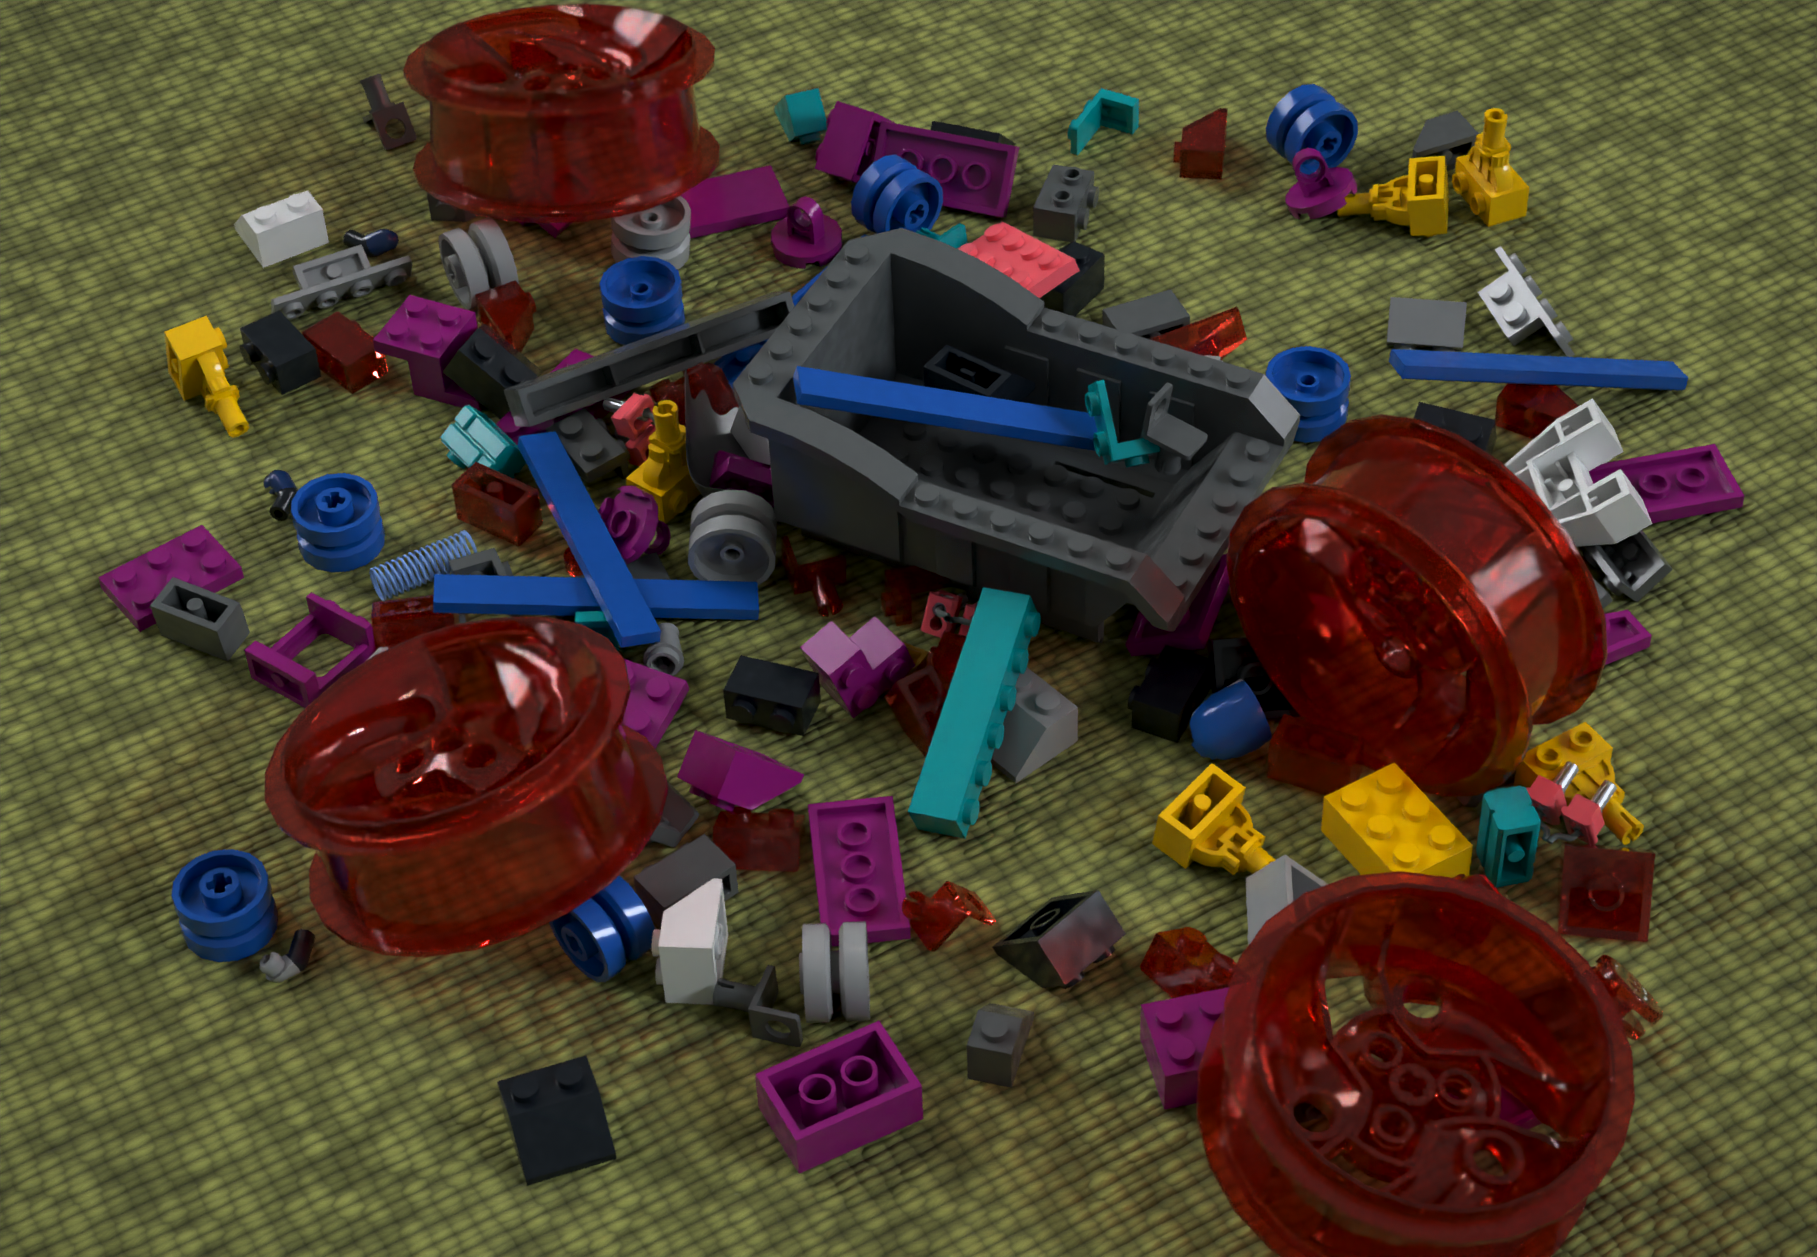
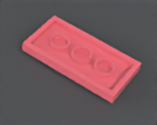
M1004 222L990 226L985 230L984 235L972 243L964 244L958 248L1012 278L1038 298L1080 271L1075 259Z

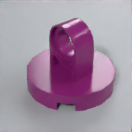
M1313 148L1302 149L1294 156L1292 162L1293 171L1298 182L1286 194L1285 203L1290 214L1295 219H1300L1301 214H1308L1310 219H1317L1329 215L1346 205L1344 197L1349 193L1353 194V196L1356 194L1357 183L1352 172L1347 168H1328L1320 151ZM1307 159H1315L1319 162V168L1312 174H1304L1300 171L1301 164Z
M806 196L800 197L787 209V217L777 222L771 231V246L774 249V256L786 266L798 269H806L805 263L818 261L819 267L827 265L842 249V229L837 221L827 215H823L822 209L815 200Z
M634 485L618 488L621 493L614 499L607 497L598 512L624 562L627 565L637 560L643 553L651 554L657 552L658 555L662 554L670 543L671 534L668 525L658 520V506L654 497ZM655 532H656V534H657V535H656V539H655L654 543H653L652 545H650V543H651V541H652V539H653V537H654V535H655Z

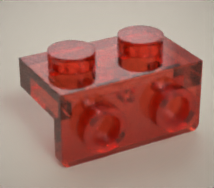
M735 807L732 812L728 810L720 811L713 826V843L736 864V869L796 872L800 866V843L805 833V815L794 814L793 810L784 808L772 809L768 813H752V810L743 807Z
M1191 927L1157 932L1140 965L1141 971L1172 998L1249 984L1251 980L1238 969L1237 963L1232 958L1217 951L1207 942V938L1202 932Z

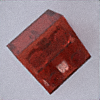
M701 361L695 366L686 369L693 399H696L700 391L704 389L713 411L718 415L727 414L734 407L739 408L734 397V391L722 368L710 362L703 364ZM683 370L684 376L673 382H670L669 378L649 387L650 394L648 395L652 398L654 406L657 407L658 403L663 400H670L676 403L678 406L679 424L686 427L685 370Z

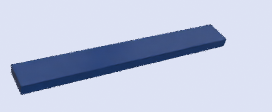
M1391 349L1389 363L1402 379L1680 391L1685 390L1688 377L1673 361Z
M797 366L793 374L796 399L799 405L1096 451L1093 441V435L1097 432L1094 416L1090 417L1087 412Z
M556 431L519 436L518 448L620 647L660 642L661 630Z
M434 574L433 613L575 616L576 612L602 611L585 578ZM634 579L654 618L758 620L757 582Z

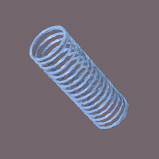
M465 530L460 531L459 534L455 533L454 536H448V539L438 540L436 544L426 545L425 549L421 547L419 551L414 550L413 553L409 552L408 555H402V558L391 559L390 563L386 561L384 565L379 564V567L374 566L370 568V578L379 598L382 601H386L387 596L392 599V593L398 596V591L401 594H404V589L409 592L410 587L412 589H415L416 585L421 587V581L426 585L427 579L430 582L433 581L434 574H450L447 554L450 560L455 559L452 553L453 550L456 558H460L459 548L462 557L467 556L464 547L468 555L471 554L465 537L470 542L474 553H477V548L470 534ZM433 545L436 547L437 554L433 549ZM421 550L425 552V558L422 555ZM416 552L419 554L420 561L416 557ZM410 555L413 556L414 563L410 559ZM398 560L402 562V567L398 563ZM393 562L396 564L397 571L393 567ZM387 564L390 566L391 573L387 569ZM381 567L384 568L385 575L381 571ZM377 579H378V581H379V583H380L382 592H381V590H380V588H379Z

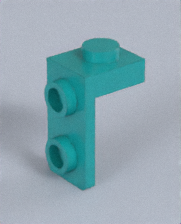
M1101 88L1092 100L1087 101L1079 117L1073 119L1069 125L1067 137L1071 140V154L1079 155L1100 126L1133 135L1139 127V99Z
M1100 380L1088 386L1089 392L1085 393V405L1088 415L1090 417L1094 416L1097 432L1093 435L1094 447L1099 457L1103 456L1104 465L1125 461L1126 468L1150 463L1149 456L1160 452V447L1144 438L1118 443L1105 381Z

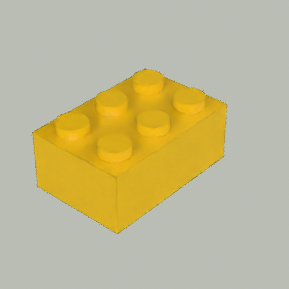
M1395 762L1324 796L1321 831L1397 915L1469 880L1473 845Z

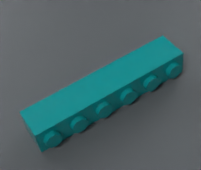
M985 587L982 589L908 809V813L918 830L966 839L969 826L974 825L978 819L980 810L978 799L982 787H986L990 782L992 775L991 759L995 748L999 749L1004 738L1003 722L1007 711H1012L1017 696L1015 686L1018 676L1026 671L1029 660L1027 649L1031 637H1036L1040 628L1041 616L1037 612L1030 595Z

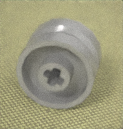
M654 187L632 189L620 195L613 203L611 211V228L613 230L611 254L615 262L618 263L627 258L646 256L660 258L671 263L676 269L681 268L689 259L691 209L687 201L675 192Z
M487 217L473 222L469 225L468 234L462 229L456 228L439 236V250L444 270L457 299L464 308L470 310L486 304L489 299V293L500 299L518 291L519 281L514 258L508 242L495 220Z
M727 489L711 493L701 499L691 514L688 565L694 576L699 580L747 581L757 582L758 585L768 580L775 569L777 520H775L773 507L762 497L743 490Z
M866 921L843 922L839 929V950L832 951L831 931L826 923L802 925V953H799L800 991L801 994H804L806 1023L830 1022L834 1015V994L841 993L842 1015L847 1021H870Z

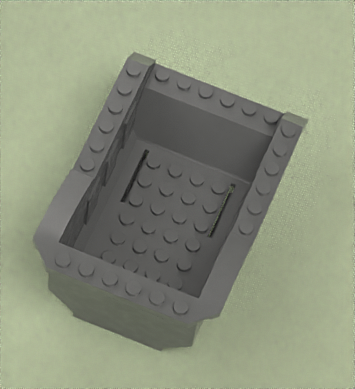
M903 228L848 240L733 382L734 397L738 406H741L745 422L750 433L767 438L769 441L775 520L801 528V536L964 590L968 599L976 602L979 601L983 587L1030 595L1037 612L1040 613L1041 624L1097 643H1102L1104 640V620L1126 603L1135 605L1152 626L1166 631H1175L1292 446L1300 422V414L1265 374L1044 308V301L1012 278L978 258L944 242ZM945 345H949L974 354L1035 382V389L1021 401L1025 403L1087 412L1085 393L1089 392L1088 386L1095 381L1104 380L1118 443L1142 438L1141 432L1147 405L1168 382L1173 385L1168 414L1205 432L1208 437L1204 445L1190 460L1181 459V468L1177 474L1166 476L1163 475L1165 461H1163L1160 472L1155 469L1154 463L1158 453L1149 456L1150 463L1126 468L1125 461L1104 465L1103 456L1099 457L1096 451L799 405L796 399L793 374L796 367L801 366L924 386L923 366Z

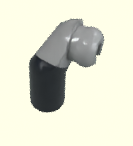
M305 929L297 930L294 932L287 954L281 957L278 953L271 952L270 956L268 954L263 956L259 968L262 973L266 974V979L280 983L305 970L315 942V935Z

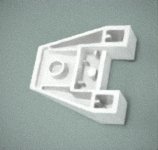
M1593 398L1557 418L1477 487L1474 493L1469 494L1463 500L1467 509H1473L1480 515L1484 522V527L1488 530L1479 545V549L1483 553L1496 552L1511 538L1519 541L1522 546L1520 550L1555 548L1557 545L1562 548L1617 544L1652 524L1643 499L1621 469L1594 484L1589 474L1590 470L1609 462L1612 458L1623 452L1613 426Z

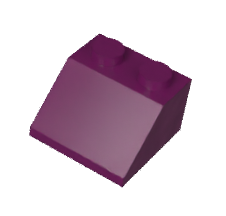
M695 730L677 777L691 784L690 793L710 800L709 803L733 812L735 805L749 810L757 808L801 783L804 774L765 754Z

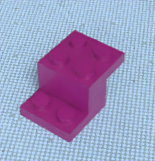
M409 295L373 339L375 352L408 361L414 395L461 408L468 405L479 411H482L484 408L481 403L443 373V370L457 351L477 330L475 312Z

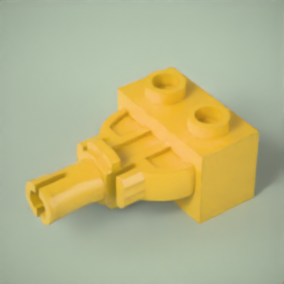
M1491 108L1484 113L1483 132L1477 134L1475 144L1467 155L1456 158L1455 173L1452 175V185L1455 192L1465 199L1470 205L1472 212L1478 215L1487 227L1526 216L1530 188L1509 164L1511 144L1505 138L1508 115L1504 114L1505 111L1499 108Z
M1446 156L1409 158L1408 175L1395 178L1386 184H1374L1373 188L1369 189V192L1356 193L1354 196L1353 194H1348L1344 197L1347 204L1337 210L1338 217L1371 214V217H1374V221L1387 220L1397 225H1410L1411 236L1447 234L1449 185Z
M204 316L165 331L168 372L183 400L202 395L207 411L218 414L230 437H238L247 432L249 423L237 403L240 397L239 390L235 385L230 386L225 377V369L229 368L223 352V349L227 348V343L219 327L213 328L208 317Z
M663 400L658 403V407L654 406L652 410L656 430L649 436V457L626 477V485H634L651 494L658 506V520L667 524L673 517L683 512L687 505L701 493L693 484L687 466L686 427L679 424L678 406L673 401Z
M1583 722L1518 756L1514 786L1531 787L1538 775L1553 782L1565 763L1570 761L1578 766L1579 771L1565 790L1564 796L1567 806L1576 794L1591 800L1602 782L1609 780L1616 785L1617 789L1602 810L1604 825L1616 835L1623 845L1630 844V839L1635 841L1644 830V825L1621 805L1625 797V791L1615 783V773L1610 763L1613 747L1587 722Z
M1213 763L1158 815L1152 844L1185 869L1193 861L1209 867H1223L1232 875H1235L1237 872L1244 873L1247 870L1253 874L1276 860L1267 851L1262 849L1265 836L1253 828L1252 819L1248 811L1241 805L1246 787Z

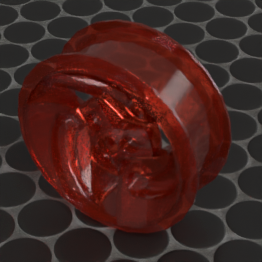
M557 4L516 8L482 15L457 23L421 44L407 57L404 66V77L409 87L427 100H430V142L417 153L413 174L420 188L438 200L478 216L515 222L568 223L615 218L648 210L674 200L706 180L719 165L720 144L710 131L699 126L694 84L701 81L714 67L715 47L705 35L670 16L649 10L618 5Z
M1380 414L1349 420L1321 440L1307 463L1303 483L1272 487L1243 508L1230 531L1226 564L1231 598L1245 635L1271 681L1296 712L1332 745L1361 765L1374 771L1395 762L1423 792L1443 797L1477 796L1504 784L1525 759L1533 725L1551 724L1577 712L1600 684L1608 655L1606 618L1593 577L1573 540L1532 489L1498 459L1458 434L1419 419Z
M549 617L490 618L454 624L413 637L373 656L340 677L298 715L278 741L265 771V802L281 831L302 846L316 850L309 869V898L325 928L348 945L386 956L433 957L474 951L522 936L570 913L610 885L639 856L661 821L668 794V785L663 760L648 739L622 724L631 692L626 662L608 638L582 624Z
M1403 871L1349 876L1304 893L1265 922L1239 957L1223 1004V1012L1213 1024L1197 1071L1196 1119L1208 1165L1234 1212L1271 1251L1280 1257H1552L1558 1252L1584 1211L1587 1197L1597 1190L1624 1147L1635 1102L1632 1050L1616 1004L1588 961L1548 923L1506 897L1450 877ZM1362 975L1364 995L1373 1010L1355 1016L1333 1036L1325 981L1326 979ZM1404 1003L1438 1006L1439 1014L1431 1018L1417 1017L1404 1007ZM1371 1055L1381 1058L1384 1062L1375 1060ZM1501 1087L1528 1106L1540 1122L1560 1134L1561 1141L1548 1137L1543 1133L1534 1132L1499 1119L1502 1109ZM1448 1093L1458 1096L1461 1100L1454 1099ZM1299 1103L1313 1104L1326 1115L1330 1128L1322 1132H1311L1304 1129L1297 1123L1293 1114V1108ZM1486 1150L1493 1154L1500 1162L1504 1175L1493 1176L1482 1171L1475 1163L1473 1152ZM1340 1153L1349 1164L1361 1172L1389 1184L1380 1190L1367 1186L1330 1161Z

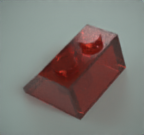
M1561 842L1557 934L1648 942L1655 853L1650 849Z

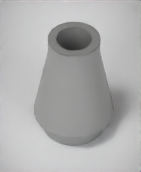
M661 623L658 625L661 630L660 642L649 644L644 653L643 662L646 667L675 676L684 665L679 630L672 623Z

